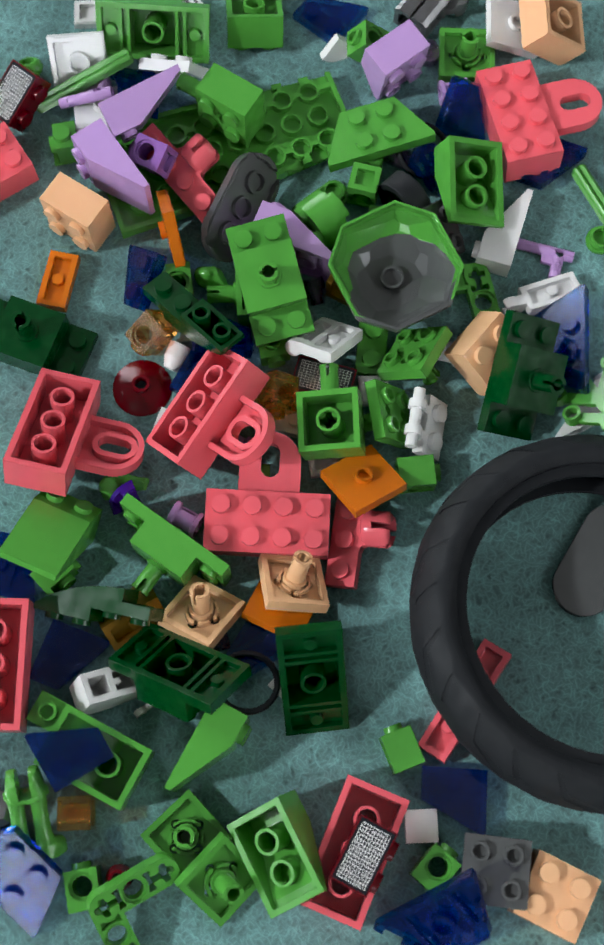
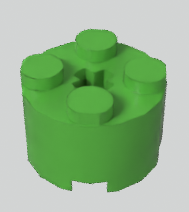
M321 186L293 206L292 212L332 251L342 224L347 223L346 217L350 214L342 201L332 191L326 194L324 193V186Z

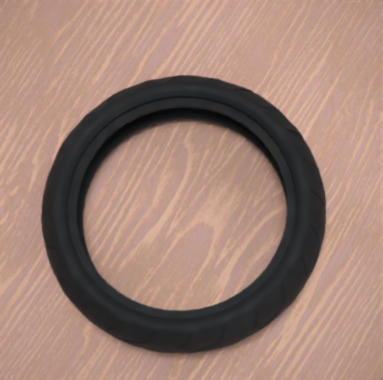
M578 434L550 437L513 448L476 470L446 498L427 528L418 549L412 573L409 598L412 648L419 672L433 704L457 740L480 763L504 781L544 802L577 811L604 814V754L592 753L555 740L522 718L505 701L494 687L480 662L471 637L467 616V587L472 561L484 534L496 521L517 507L546 496L564 493L604 495V435Z

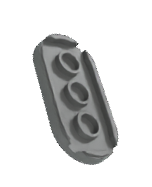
M247 152L237 157L232 163L202 223V244L211 258L226 263L233 261L225 229L253 222L262 200L269 203L274 202L279 191V179H277L276 172H278L276 164L269 156L263 153Z
M604 505L595 508L585 518L552 577V590L558 605L565 612L573 616L587 617L604 611Z

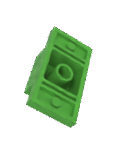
M95 0L96 31H104L107 57L123 48H127L131 52L133 59H140V57L151 58V53L167 55V60H175L176 55L192 57L193 63L209 64L210 4L185 3V0Z
M284 213L225 229L256 346L260 347L315 332L307 295Z
M127 493L120 502L124 510L123 516L128 520L127 524L137 531L129 542L136 554L148 563L134 583L131 584L135 590H139L142 595L147 597L162 575L168 576L184 587L199 571L202 572V578L215 586L218 583L224 587L232 578L230 565Z

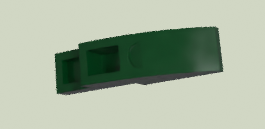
M166 271L142 287L144 295L163 311L164 319L201 347L222 355L244 338V333L204 298L199 301Z
M84 586L61 590L47 595L34 603V608L45 611V617L63 620L64 615L73 617L72 623L83 626H91V621L103 622L104 618L121 620L123 615L131 617V624L149 627L150 621L162 622L165 609L137 603L139 590L110 586Z

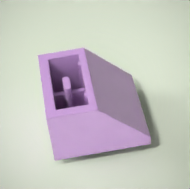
M410 19L364 50L361 64L372 93L377 100L385 95L387 98L392 97L398 92L402 83L405 81L411 83L422 74L421 69L427 60L426 55L430 44Z

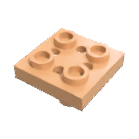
M304 550L296 551L293 556L260 553L257 563L265 609L327 613L330 603L319 558H313L309 552Z
M194 575L167 605L163 621L158 622V625L214 649L242 615L246 602Z

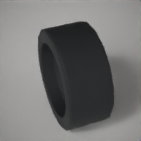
M397 170L378 186V194L383 205L394 200L418 208L431 204L422 186L404 171Z

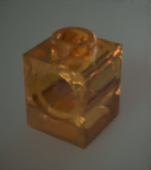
M146 309L126 331L125 336L131 342L132 349L139 355L156 356L179 331L164 319L162 310ZM150 330H151V334H152L151 339H149V331H150Z
M279 370L265 373L270 379L255 399V403L270 412L274 420H283L285 416L297 413L296 392H299V377Z
M91 795L57 797V831L96 830V797Z

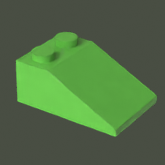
M225 0L228 48L236 50H246L248 48L272 50L283 48L284 16L282 0Z
M449 135L434 147L435 179L448 223L502 229L504 227L502 142Z
M41 491L34 497L0 547V557L56 581L93 542L103 510L93 506L87 500H79L68 494L64 497Z
M225 703L212 715L205 712L164 788L177 792L233 752L238 744L244 746L252 731L251 726L248 725L250 722L249 717Z
M66 704L33 763L115 809L124 811L155 752Z
M295 789L277 796L226 825L271 919L327 890L311 821Z

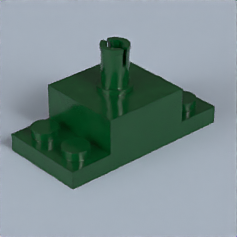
M12 295L8 302L0 299V362L39 375L41 368L77 376L82 375L99 337L97 333L70 324L66 314Z
M506 310L477 430L531 441L537 414L543 413L554 416L558 396L565 390V388H561V384L566 385L564 373L569 357L553 352L560 323L513 310Z
M341 620L275 627L286 736L350 729Z
M150 623L149 627H143L108 658L110 669L134 679L139 700L165 711L179 720L182 719L183 722L193 720L200 710L212 715L252 675L251 665L153 623Z

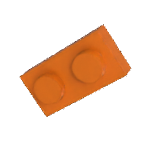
M50 250L36 304L67 313L81 261L79 255Z

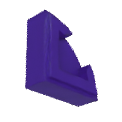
M132 480L122 484L111 495L109 505L113 515L124 512L120 502L127 493L141 502Z

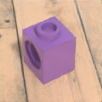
M138 132L136 139L131 142L128 150V156L137 167L166 180L179 154L168 144ZM154 150L152 158L147 160L148 153Z

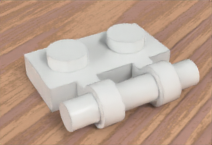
M415 387L413 397L409 398L408 403L410 416L409 422L404 427V435L406 436L405 447L412 448V452L418 456L433 454L434 462L439 461L440 450L443 446L442 438L447 419L448 405L431 394L425 395V388Z

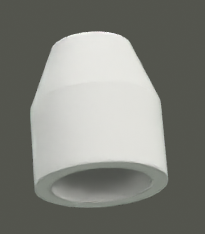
M171 340L164 354V367L177 373L187 363L192 350L179 342Z

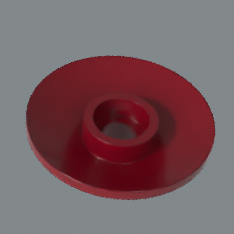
M138 360L127 364L118 372L113 382V396L116 403L122 410L134 416H149L157 413L161 407L167 404L172 392V383L167 371L159 364L148 360ZM139 381L147 383L142 389L137 388L136 384Z

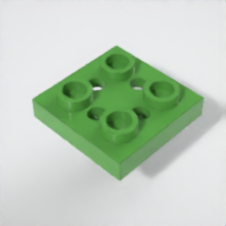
M440 27L438 80L454 82L461 81V78L467 77L469 83H474L476 71L495 67V49L486 46V29Z
M447 326L402 330L397 335L396 341L389 352L384 356L376 374L381 381L422 379L425 385L435 383L438 380L437 377H440V372L434 365L453 335Z
M377 379L365 382L370 410L369 413L364 414L365 434L373 430L375 441L400 449H410L405 447L406 436L404 435V427L409 422L410 416L408 409L409 397L405 390Z
M190 789L140 835L156 854L165 852L173 857L178 864L179 875L199 855L195 852H199L200 847L194 849L197 844H200L204 849L220 831L230 841L232 840L228 831ZM177 819V820H179V821L174 822V823H173V826H177V825H179V826H178L176 829H174V828L172 827V822ZM198 820H201L204 823V827L201 830H198L197 827H195V825L198 827L202 826L200 822H197ZM175 843V845H176L178 848H176V847H172V848H171V845Z
M221 831L174 881L177 887L220 927L224 925L256 889L236 845ZM235 862V864H231V868L229 869V863ZM209 864H212V865H213V867H211V866L208 867V869H207L208 871H205V868H206L207 865H209Z

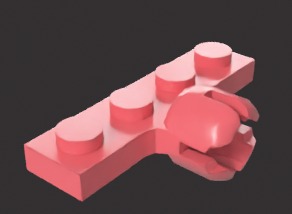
M152 122L142 134L168 144L179 153L167 180H164L203 223L216 196V193L205 182L204 176L219 161L220 155L218 151L199 133L195 134L182 147L176 148ZM154 150L148 153L147 160L152 158Z
M337 497L325 574V585L327 587L357 590L364 549L368 547L388 549L394 544L396 536H390V532H396L397 524L396 518L391 512L370 510L355 518Z
M484 638L476 653L493 685H495L512 658V654ZM438 711L419 740L418 745L420 749L446 764L459 741Z

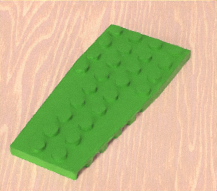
M326 71L323 77L308 80L306 76L298 78V83L281 86V83L271 85L270 90L264 91L265 122L247 147L239 142H231L223 133L216 129L205 127L199 120L197 103L152 115L138 132L142 133L153 122L176 148L182 147L195 134L203 135L220 155L219 161L204 176L205 182L217 194L232 163L237 157L247 152L263 153L269 156L276 164L278 170L276 175L279 180L328 160L339 113L347 110L331 73ZM121 139L118 142L128 155L129 146L133 140L123 143ZM137 167L150 185L155 213L150 215L107 193L123 239L157 228L158 222L163 221L156 191L164 189L168 191L176 221L195 215L163 178Z

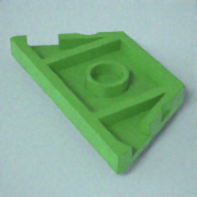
M395 97L340 112L328 159L329 171L333 172L353 166L354 161L364 163L435 142V131Z

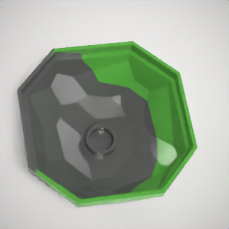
M394 200L341 225L328 262V268L357 321L398 333L451 307L464 264L436 213Z

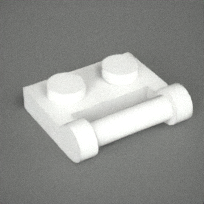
M321 317L313 323L315 332L292 337L286 342L285 348L288 354L294 357L303 354L315 358L321 363H333L362 341L363 329Z

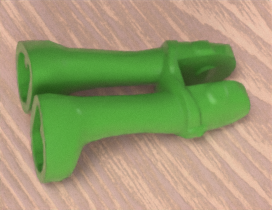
M38 765L28 766L29 786L20 788L16 768L6 770L5 791L2 795L3 800L8 806L12 831V843L5 848L6 863L12 865H26L35 858V850L29 837L24 805L31 806L38 861L51 860L68 850L65 836L54 834L47 804L49 786L44 782Z

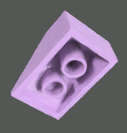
M178 64L98 103L99 109L117 141L122 139L123 143H127L137 137L138 131L144 127L180 76Z
M101 118L71 136L74 146L71 152L78 163L76 167L84 180L89 178L96 188L150 215L155 213L149 183Z
M262 200L253 221L284 213L300 273L326 282L331 274L328 262L332 252L291 210L286 209L284 205L278 202L269 203Z

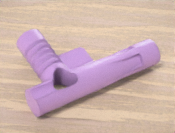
M105 78L99 82L97 88L61 97L58 99L61 109L108 99L114 96L115 92L111 86L110 79Z
M519 238L516 248L521 251L541 255L540 263L551 266L548 278L560 275L563 261L572 263L575 252L521 238ZM556 253H561L563 256L558 257Z

